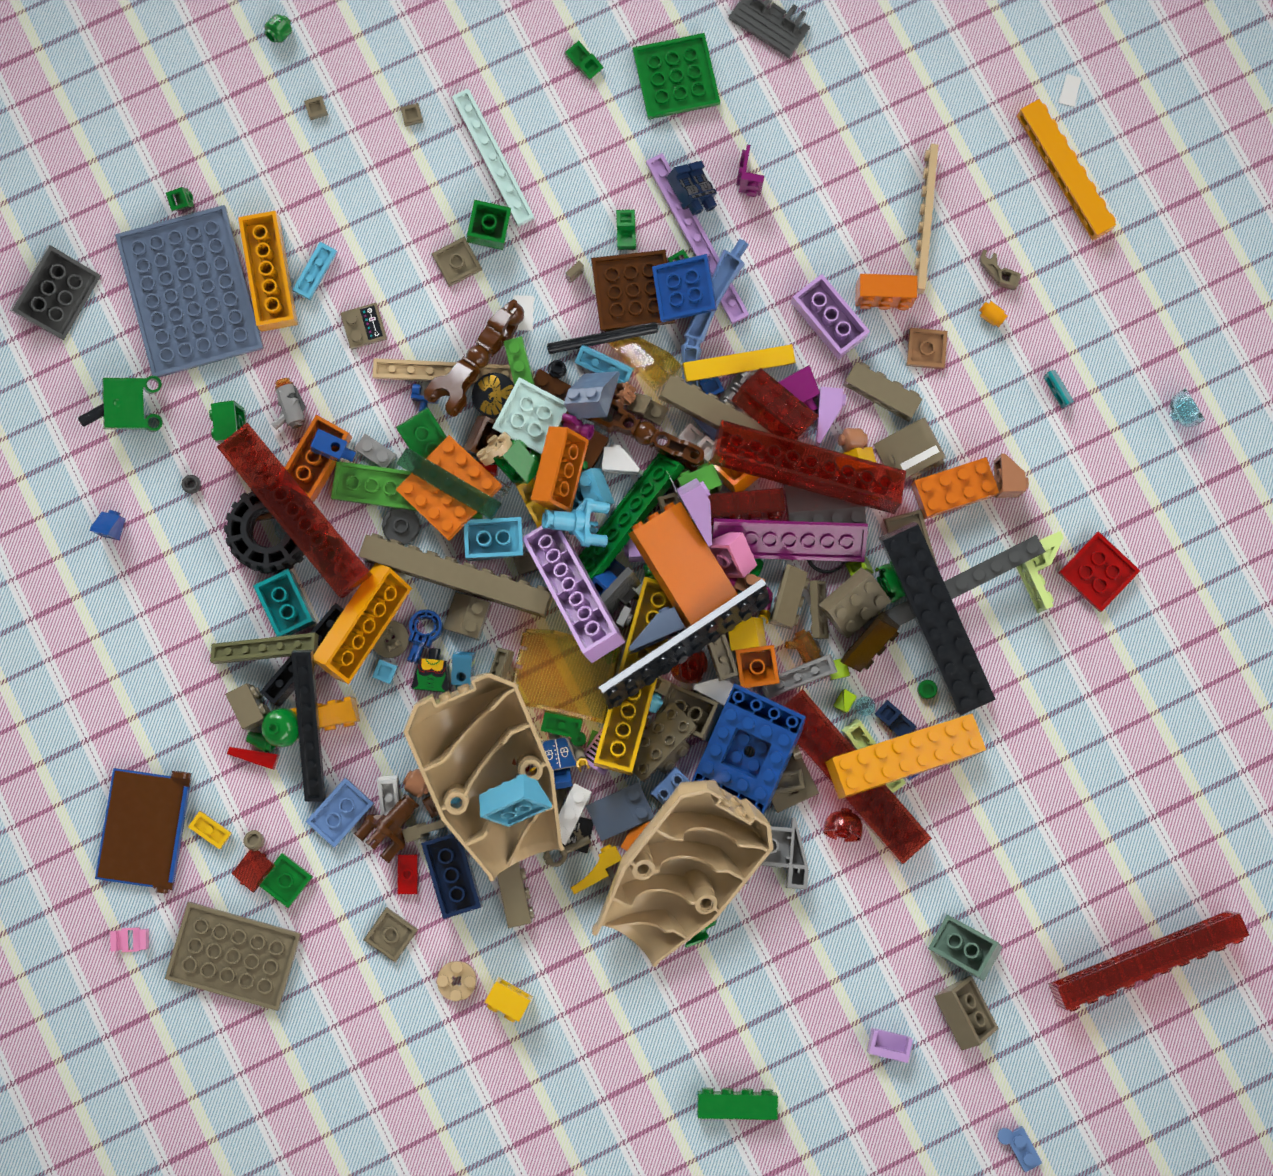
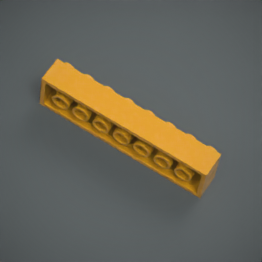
M973 713L833 757L826 761V765L839 799L977 755L985 751L986 747Z

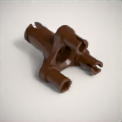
M406 794L403 795L404 797L394 805L387 815L368 814L364 819L365 822L354 833L361 841H364L375 828L376 831L365 841L373 850H376L385 837L390 838L391 843L379 855L388 864L400 850L402 851L406 847L401 827L412 816L415 809L419 807Z

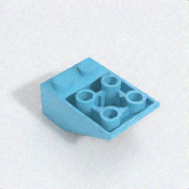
M590 468L581 473L572 510H575L583 502L584 498L609 502L610 505L615 503L601 468Z

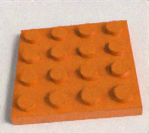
M449 435L396 490L450 541L503 485Z

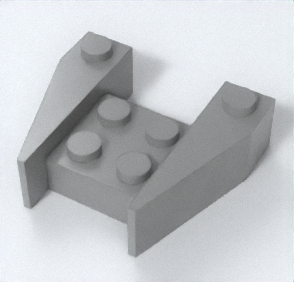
M793 817L791 818L790 828L771 826L773 850L760 866L787 868L786 888L807 890L809 869L797 820Z

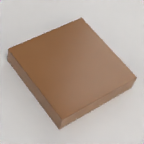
M910 328L906 366L944 369L948 331Z

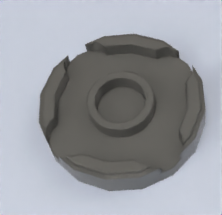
M394 508L388 511L382 522V530L389 541L390 539L400 541L403 545L414 541L421 527L420 520L414 511Z

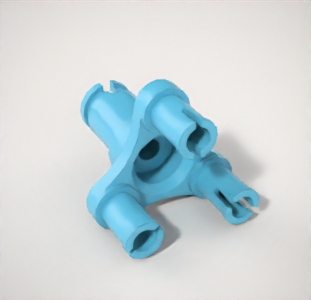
M584 498L583 502L571 512L545 509V513L542 515L543 529L569 531L571 535L577 537L581 546L589 547L590 545L606 547L608 537L607 535L596 534L598 528L593 527L598 526V522L590 521V515L592 512L608 514L610 504L609 502L594 501L592 498Z

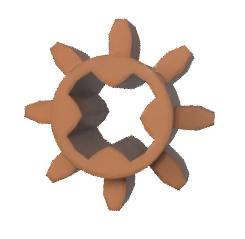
M628 382L619 383L616 385L613 399L621 402L623 406L630 405L635 401L636 395L634 392L636 388Z

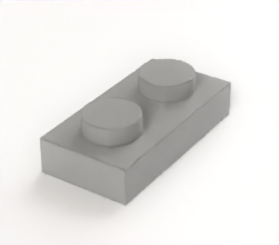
M367 434L363 435L354 448L370 461L384 468H389L397 456Z
M624 606L616 621L618 628L623 630L625 626L629 627L633 619L631 608Z

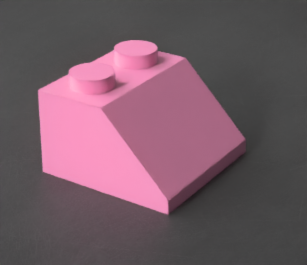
M729 532L712 539V545L709 548L727 577L744 578L757 566L754 555L742 532Z

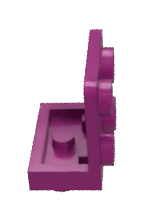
M747 144L746 150L742 149L736 185L740 186V193H745L750 197L761 196L764 175L746 172L751 146Z

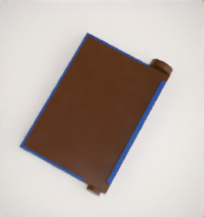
M113 768L95 879L157 888L156 892L168 893L169 890L174 889L192 773L172 771L171 776Z

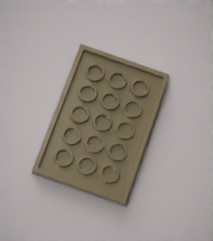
M189 901L184 912L165 979L279 1011L302 933Z

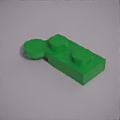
M544 712L540 731L571 737L572 744L577 747L583 746L586 742L585 734L580 731L582 719Z

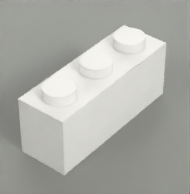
M575 783L559 813L561 841L564 845H567L592 794L591 791Z

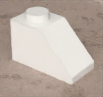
M611 444L610 447H604L602 470L605 473L643 475L642 470L620 445Z
M716 678L696 684L692 690L725 706L736 681L731 678L719 681Z

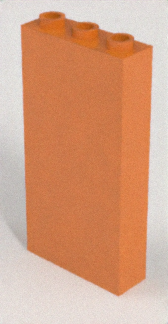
M680 501L676 505L671 502L663 507L665 511L661 514L658 512L653 513L647 517L649 521L645 524L640 521L632 526L633 531L628 535L668 600L675 607L687 629L738 594Z

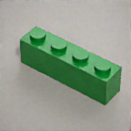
M702 1088V1091H697L698 1119L778 1120V1095L776 1092H773V1089H761V1092H753V1089L743 1088L741 1092H733L734 1089L722 1088V1091H714V1088Z

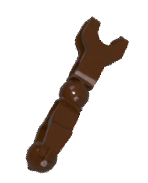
M515 299L505 304L503 308H500L488 320L487 326L475 341L476 345L468 349L466 357L463 356L447 375L432 379L424 390L425 400L434 403L442 396H449L450 398L445 405L447 414L451 417H456L467 404L466 392L476 380L478 374L481 373L480 369L488 365L490 357L493 358L494 354L504 346V341L510 340L513 337L518 325L524 319V309Z
M613 398L610 407L617 410L618 413L614 415L611 422L600 419L602 417L583 418L593 422L594 425L606 432L611 433L615 430L624 435H631V438H634L639 444L650 445V448L654 447L657 452L681 463L685 467L684 469L690 470V472L698 470L697 467L691 465L700 466L704 464V451L701 447L689 441L681 440L667 432L660 431L650 422H641V419L636 420L635 416L624 410L621 402ZM629 421L634 424L631 428L624 427V424ZM659 439H665L667 443L665 445H659L657 444V441Z

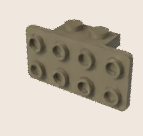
M670 703L643 731L633 768L634 774L643 782L647 781L657 769L664 774L671 771L675 763L684 757L692 747L686 739L694 732L697 726L675 703Z

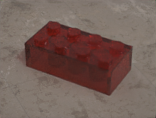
M762 368L739 388L732 400L790 449L811 429L819 415Z
M783 488L717 493L708 496L711 505V526H713V519L760 520L761 518H768V520L775 521L779 520V517H782L785 512Z

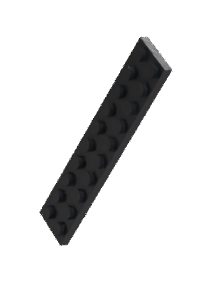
M759 580L598 687L608 709L618 707L625 699L636 695L640 689L646 685H651L658 677L669 673L673 667L684 663L688 657L694 653H699L706 645L717 641L721 635L732 631L736 625L742 621H747L757 611L765 609L770 603L767 584L764 580Z

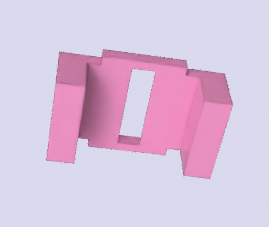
M135 927L110 931V951L135 952L149 949V929ZM128 930H133V949L128 950Z

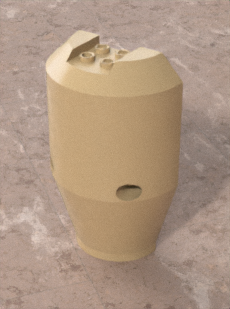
M483 673L470 677L471 685H468V683L457 687V690L450 693V691L440 694L438 699L432 693L418 701L412 709L404 729V735L441 820L485 871L490 882H492L503 870L523 859L549 850L563 851L565 849L561 841L554 772L517 684L491 673ZM528 765L536 767L534 771H525ZM518 775H527L538 781L552 803V808L507 827L480 817L479 795L490 788L501 785L503 782L515 779ZM454 797H459L462 800L457 804L451 803Z
M714 780L680 783L621 858L599 918L592 927V934L596 936L602 926L621 932L636 943L647 955L652 966L656 967L660 961L714 922L771 853L773 841L771 826L768 820L749 800H740L738 797L718 787L717 782Z

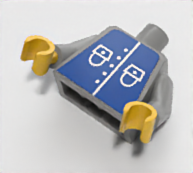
M548 733L549 740L541 741L553 771L577 767L582 772L581 767L583 765L590 769L583 748L581 746H574L569 737H560V735ZM531 765L530 771H534L536 767Z

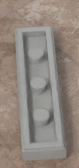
M831 654L778 674L779 684L761 686L764 696L770 699L838 671Z

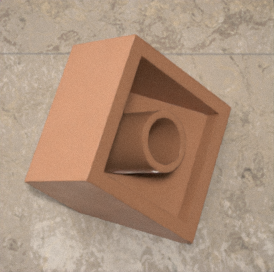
M1001 453L993 461L994 479L999 490V494L995 498H1018L1028 489L1029 479L1022 468L1005 453Z

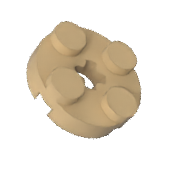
M503 432L498 437L493 435L487 441L488 445L482 448L476 456L485 466L495 462L494 457H501L508 451L513 443L511 441L513 439L506 432Z
M449 962L439 971L437 978L438 989L449 1000L455 1002L464 1000L475 990L476 973L472 966L466 962ZM453 976H460L462 978L460 986L452 984Z

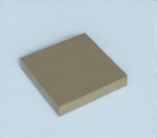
M465 236L431 253L449 287L482 271V267L470 245L466 242Z
M386 907L364 938V941L396 962L419 929Z

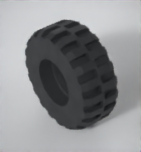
M264 486L261 489L256 487L251 489L252 492L248 494L243 493L240 496L241 499L238 502L234 501L231 505L233 509L231 513H227L226 520L228 522L224 526V532L227 534L225 540L233 556L248 568L264 574H278L286 569L291 570L297 562L301 563L304 560L303 556L305 553H309L311 549L310 543L315 535L313 533V528H315L314 521L311 519V513L305 504L295 494L281 487ZM265 500V502H261L255 505L253 503L254 501ZM265 513H277L286 521V534L277 545L268 548L262 547L257 544L253 537L255 520Z

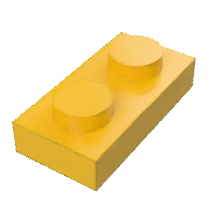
M202 811L197 813L188 828L218 849H222L232 832Z

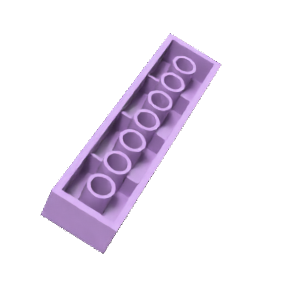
M541 525L522 537L586 658L593 663L625 643L565 531L549 528L543 529Z

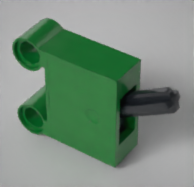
M153 375L147 378H103V403L79 416L78 421L85 427L103 417V429H132L156 432L162 427L163 421L157 414H150L144 419L143 389L148 394H156L161 389V380ZM150 380L155 381L157 389H149L147 382ZM150 418H155L158 421L157 428H151L148 425Z

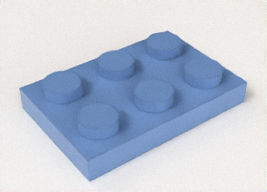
M344 778L307 819L306 823L336 848L375 803L352 782Z

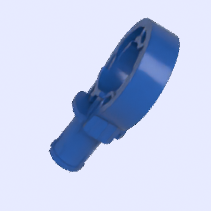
M420 610L410 619L409 630L411 634L408 641L413 643L407 661L418 664L423 649L425 647L430 648L432 642L437 640L442 633L441 619L434 611ZM420 617L421 620L430 619L434 624H436L434 619L436 618L439 622L438 631L437 625H434L432 632L427 634L420 633L417 630L419 623L417 618Z

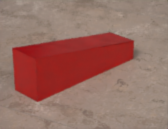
M229 747L227 751L228 755L275 770L280 756L279 754Z

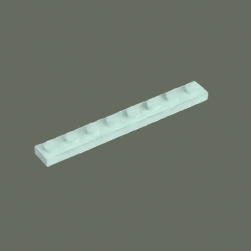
M469 88L453 95L452 99L506 205L511 208V214L517 226L519 227L534 220L535 217Z

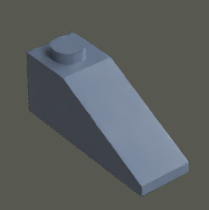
M665 607L658 611L659 614H656L628 649L630 655L684 631V626L675 607Z

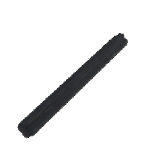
M656 322L551 342L547 344L549 354L578 349L582 345L589 347L654 334L658 332V326Z

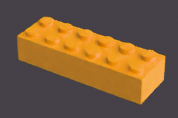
M276 211L238 217L256 326L263 332L298 325L280 217Z
M375 563L314 653V662L333 678L349 684L412 590V587L390 567Z

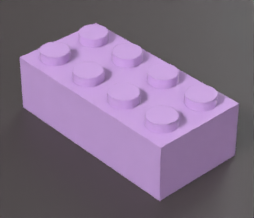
M823 274L819 275L792 297L791 304L838 360L866 339L870 333L869 329Z

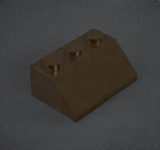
M882 611L846 651L840 662L858 672H861L864 668L868 670L874 663L873 657L876 654L880 656L887 648L885 644L889 640L893 642L899 635L898 629L900 626Z

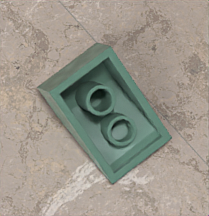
M946 915L928 947L932 952L983 982L1003 948L997 941L949 915Z

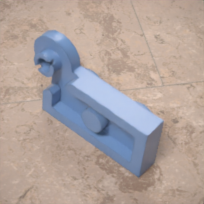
M1022 1126L1014 1129L1013 1132L1008 1128H1002L998 1131V1140L1002 1144H1010L1025 1173L1042 1164Z

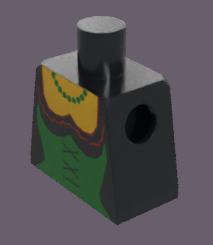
M429 648L428 659L419 658L411 689L442 693L450 691L449 666L447 661L440 660L441 649Z

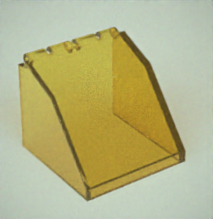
M525 629V632L522 633L520 646L527 647V650L519 649L516 664L523 666V668L514 669L512 682L519 685L518 689L526 708L604 724L608 707L605 705L598 687L615 677L621 648L617 647L591 663L582 653L573 635L556 630Z

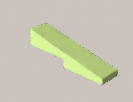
M855 719L841 730L856 750L877 744L858 719ZM900 779L883 786L891 795L906 784L904 779Z

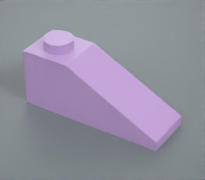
M820 387L816 447H819L842 406L846 404V394H843V388Z

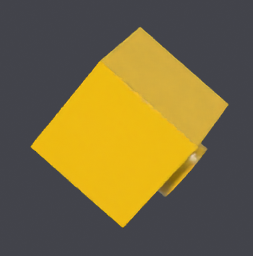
M751 616L750 619L740 622L732 631L728 632L731 651L767 646L763 618H752Z

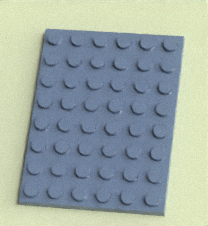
M225 205L115 234L153 376L160 378L264 349L260 331L256 326L252 301Z

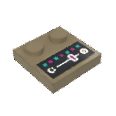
M377 303L340 313L351 350L387 340Z

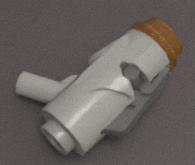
M290 378L279 379L275 382V391L277 393L278 406H281L282 410L280 411V417L271 425L277 430L286 422L287 426H291L292 429L299 428L305 422L303 411L306 409V406L297 387L290 381Z

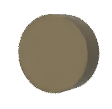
M249 831L244 837V845L251 851H257L264 845V836L259 831Z

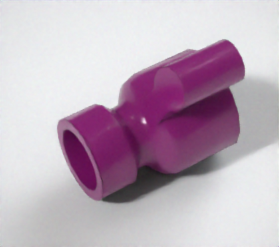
M564 413L562 415L563 427H568L588 440L592 438L594 425L583 424L582 420L570 414Z

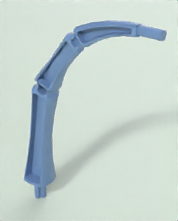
M739 239L731 252L727 250L722 251L712 275L717 307L730 284L745 265L740 259L749 246L745 240ZM716 311L693 316L683 335L685 343L681 345L682 364L700 359L702 351L700 344L705 340ZM697 380V381H691V382H686V381H685V383H687V384H689V385L694 384V385L699 386L698 380ZM692 417L698 426L720 446L726 448L731 444L717 429Z

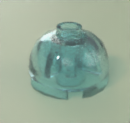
M1186 388L1173 396L1170 402L1172 412L1169 415L1174 423L1178 421L1182 426L1194 427L1205 421Z

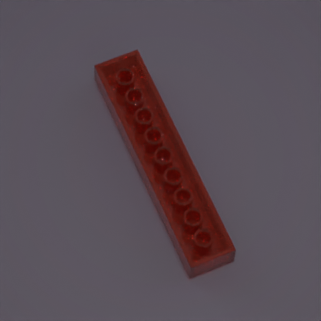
M721 420L716 431L710 464L891 514H895L902 503L906 476L905 470Z
M248 422L217 446L340 598L346 597L373 575Z
M802 689L783 706L806 716L797 745L834 787L826 761L855 751V749ZM886 785L843 798L899 864H904L932 839Z
M1225 911L1048 983L1057 1006L1072 1012L1080 1009L1081 1004L1086 1002L1087 1004H1092L1099 1001L1098 997L1106 995V997L1112 996L1120 988L1129 989L1134 987L1137 981L1142 980V982L1151 980L1154 978V974L1159 972L1160 974L1168 973L1176 965L1182 967L1188 965L1191 959L1207 957L1208 952L1213 950L1215 952L1222 951L1230 943L1239 944L1245 941V937L1250 935L1240 913Z

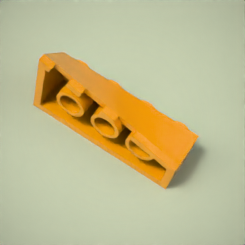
M349 696L344 697V701L330 700L326 704L317 703L320 729L324 728L325 731L335 730L337 725L342 724L344 728L355 726V722L360 721L356 698ZM291 708L290 710H293L294 713L297 715L296 708Z

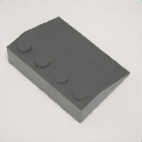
M49 245L46 247L15 300L10 312L64 340L101 275Z
M859 473L811 476L807 485L790 478H783L787 521L866 524L865 504Z

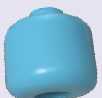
M657 692L653 694L649 709L652 713H656L663 705L662 696Z

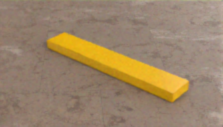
M791 344L684 362L682 366L685 381L691 382L795 364L796 361Z

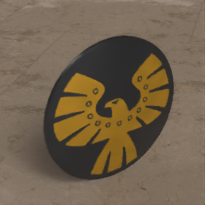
M489 373L479 378L472 390V401L475 408L484 416L497 418L515 386L513 381L501 373Z

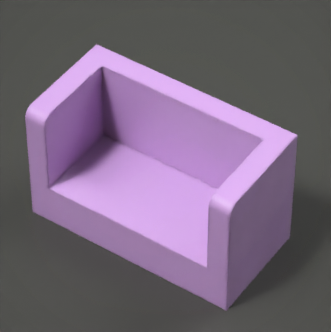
M871 1028L867 1052L872 1055L908 1063L913 1039L909 1036Z

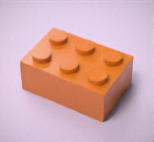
M860 274L855 285V306H860L861 309L879 307L880 310L897 308L904 311L912 308L917 299V275Z

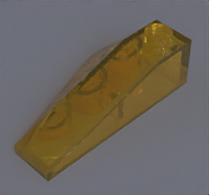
M640 337L608 343L630 367L634 368V371L654 392L682 367L669 352Z

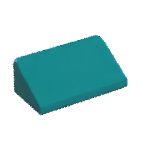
M1051 370L1047 372L1044 379L1061 408L1063 409L1074 403L1057 371Z

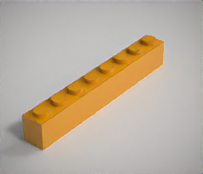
M1038 99L1021 108L1016 117L1092 241L1112 231L1117 225L1114 215L1109 213L1104 199L1099 197L1095 184L1088 179L1085 168L1080 166L1076 153L1069 148L1066 137L1058 130L1057 122L1050 117L1047 106Z

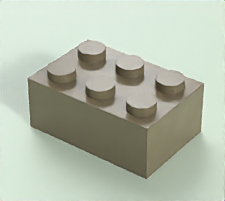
M860 568L818 606L835 629L848 639L889 604L891 600L874 576L865 569Z

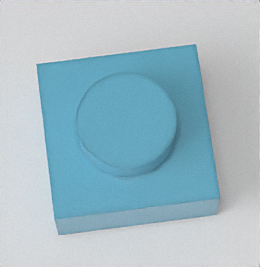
M379 659L372 677L391 684L398 666Z

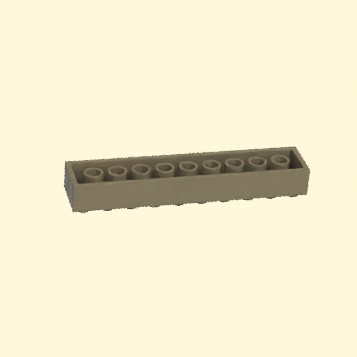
M372 533L371 536L366 534L359 553V557L364 562L378 563L390 567L393 571L546 619L552 600V594L546 587L540 585L537 588L531 587L527 581L519 579V582L513 581L511 576L505 574L497 576L492 570L482 568L481 571L473 564L464 562L462 565L454 558L446 556L443 559L437 553L428 550L427 553H424L419 547L413 545L405 547L401 544L402 542L390 539L389 542L383 536Z

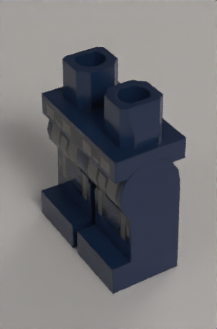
M702 160L674 167L666 176L675 195L682 203V209L689 208L693 216L698 215L704 210L702 205L707 212L712 211L717 206L713 198L717 191L715 188L713 189L711 182L707 180L702 170L705 167Z

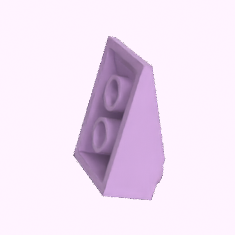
M695 478L676 490L709 547L712 545L711 505L708 498L711 494L704 482H699Z

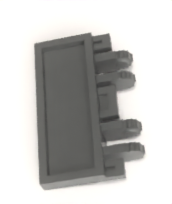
M740 0L729 15V20L790 59L810 29V26L806 23H803L800 29L798 28L807 12L803 10L794 22L790 20L797 10V6L794 4L786 14V10L775 3L768 9L772 0H765L764 2L761 0Z
M629 567L600 596L610 615L621 606L619 602L631 608L630 601L632 599H639V595L632 588L636 589L641 582Z

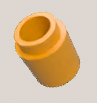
M992 301L989 304L985 302L979 309L981 312L980 317L998 328L1008 316L1002 308Z

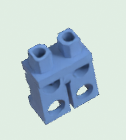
M674 767L663 778L664 780H661L651 790L650 794L663 806L680 783L690 782V780Z

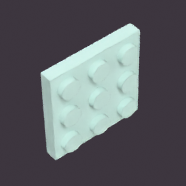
M519 377L492 429L501 434L506 432L513 440H521L528 448L542 454L549 426L559 427L562 415L567 412L563 400Z

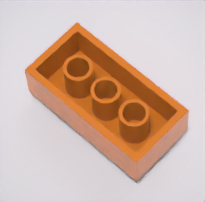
M315 415L277 479L282 485L312 502H315L337 461L311 451L310 446L317 430L320 429L347 441V446L353 438L347 431L318 415ZM337 446L331 448V450L334 452H337L340 449Z
M549 426L532 490V501L549 510L572 511L589 442L588 439L568 427Z
M987 457L914 480L911 484L924 520L995 497L999 494Z

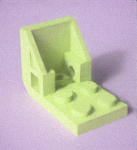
M1061 531L1040 540L1045 553L1016 567L1037 613L1053 607V597L1050 592L1046 591L1044 587L1045 580L1041 574H1038V571L1052 564L1064 539Z

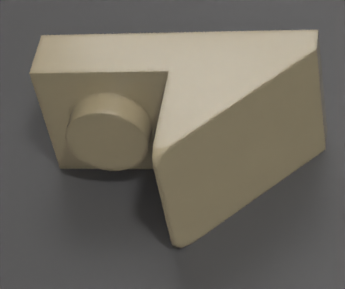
M635 393V401L628 405L627 411L661 426L669 408L653 401L651 396Z

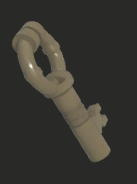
M578 829L579 832L577 833L574 831L577 841L564 847L565 850H559L562 856L560 861L553 862L550 852L553 850L545 851L543 859L546 860V865L552 867L561 866L566 861L569 853L592 843L589 836L583 837L580 829Z

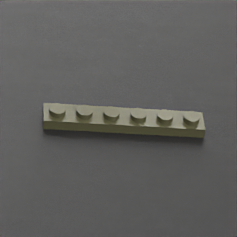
M307 633L213 643L211 645L210 662L221 664L292 656L291 652L293 650H313L314 654L318 649L319 635Z

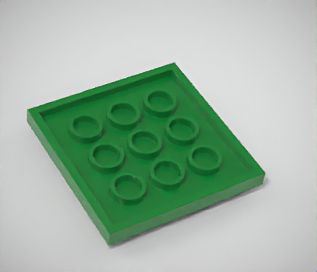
M705 33L632 47L648 120L720 105Z

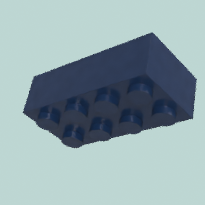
M454 834L422 842V848L443 919L483 907L467 850Z

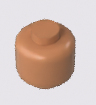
M846 428L838 437V444L844 452L855 448L864 449V447H867L868 437L861 428Z
M410 770L403 781L405 791L417 798L422 797L424 794L428 795L429 790L420 770Z

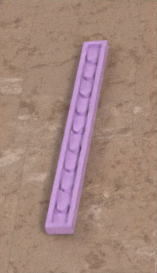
M663 153L647 160L646 165L694 255H708L711 275H713L719 257L697 216H693L689 208L682 209V203L678 200L666 179V176L672 170ZM731 283L720 303L733 325L748 317L749 313L734 285Z

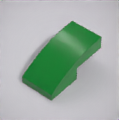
M579 40L564 53L589 80L604 68Z
M635 209L616 210L617 250H636Z

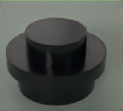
M554 360L549 364L548 373L553 378L565 376L567 368L564 362Z

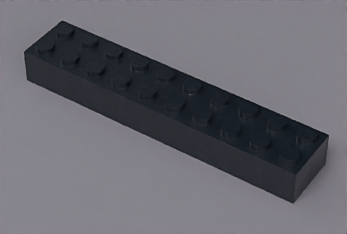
M912 522L879 537L956 712L961 716L996 700L919 524Z

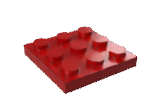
M1098 531L1058 574L1099 612H1102L1141 570Z

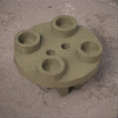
M391 620L373 649L385 658L400 656L410 644L407 629L402 623Z

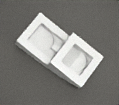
M688 423L677 436L681 440L689 441L701 447L704 451V460L707 462L720 448L691 423Z

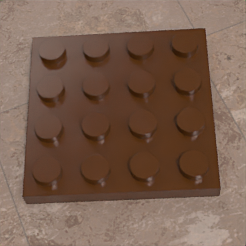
M666 250L591 258L600 332L656 322L657 325L675 323V320L663 323L660 320L652 266L667 263Z

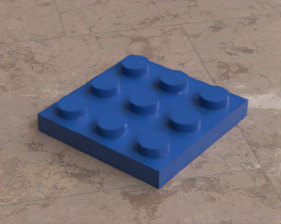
M707 254L652 266L662 323L717 310Z

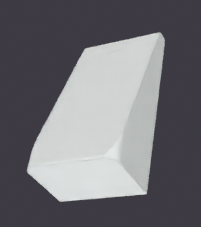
M398 775L381 776L377 779L381 815H387L400 800Z

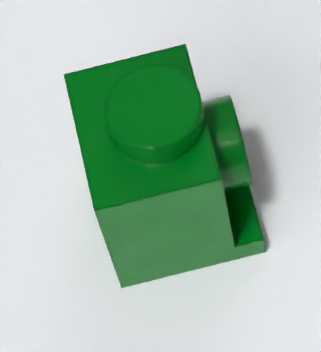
M180 187L166 192L171 211H182L194 207L193 195L188 188Z

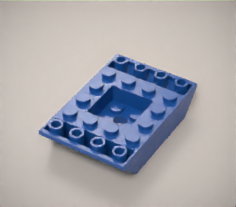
M734 683L692 781L714 780L717 782L718 787H721L733 796L738 797L740 800H749L764 815L801 735L806 716ZM747 746L754 748L755 754L753 757L746 755L745 748Z

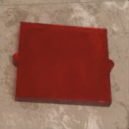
M249 850L232 872L240 881V884L245 885L253 893L275 866L266 857L267 855L259 850Z

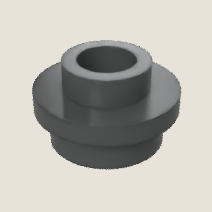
M187 475L182 480V489L186 493L194 494L200 490L201 481L195 475ZM193 481L195 485L190 488L189 483Z

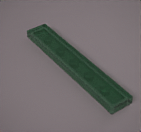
M409 448L405 449L396 463L490 520L493 519L502 505L496 499Z

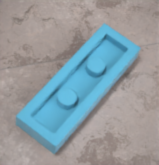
M319 242L292 289L293 292L311 300L335 258L337 251Z
M585 345L581 346L575 360L576 364L595 373L619 371L620 375L617 383L629 382L634 368Z

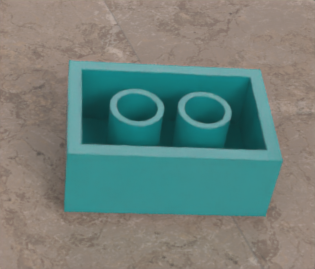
M286 569L253 585L277 637L293 635L317 623L291 570Z

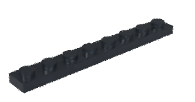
M293 650L291 654L305 802H324L326 797L313 650Z

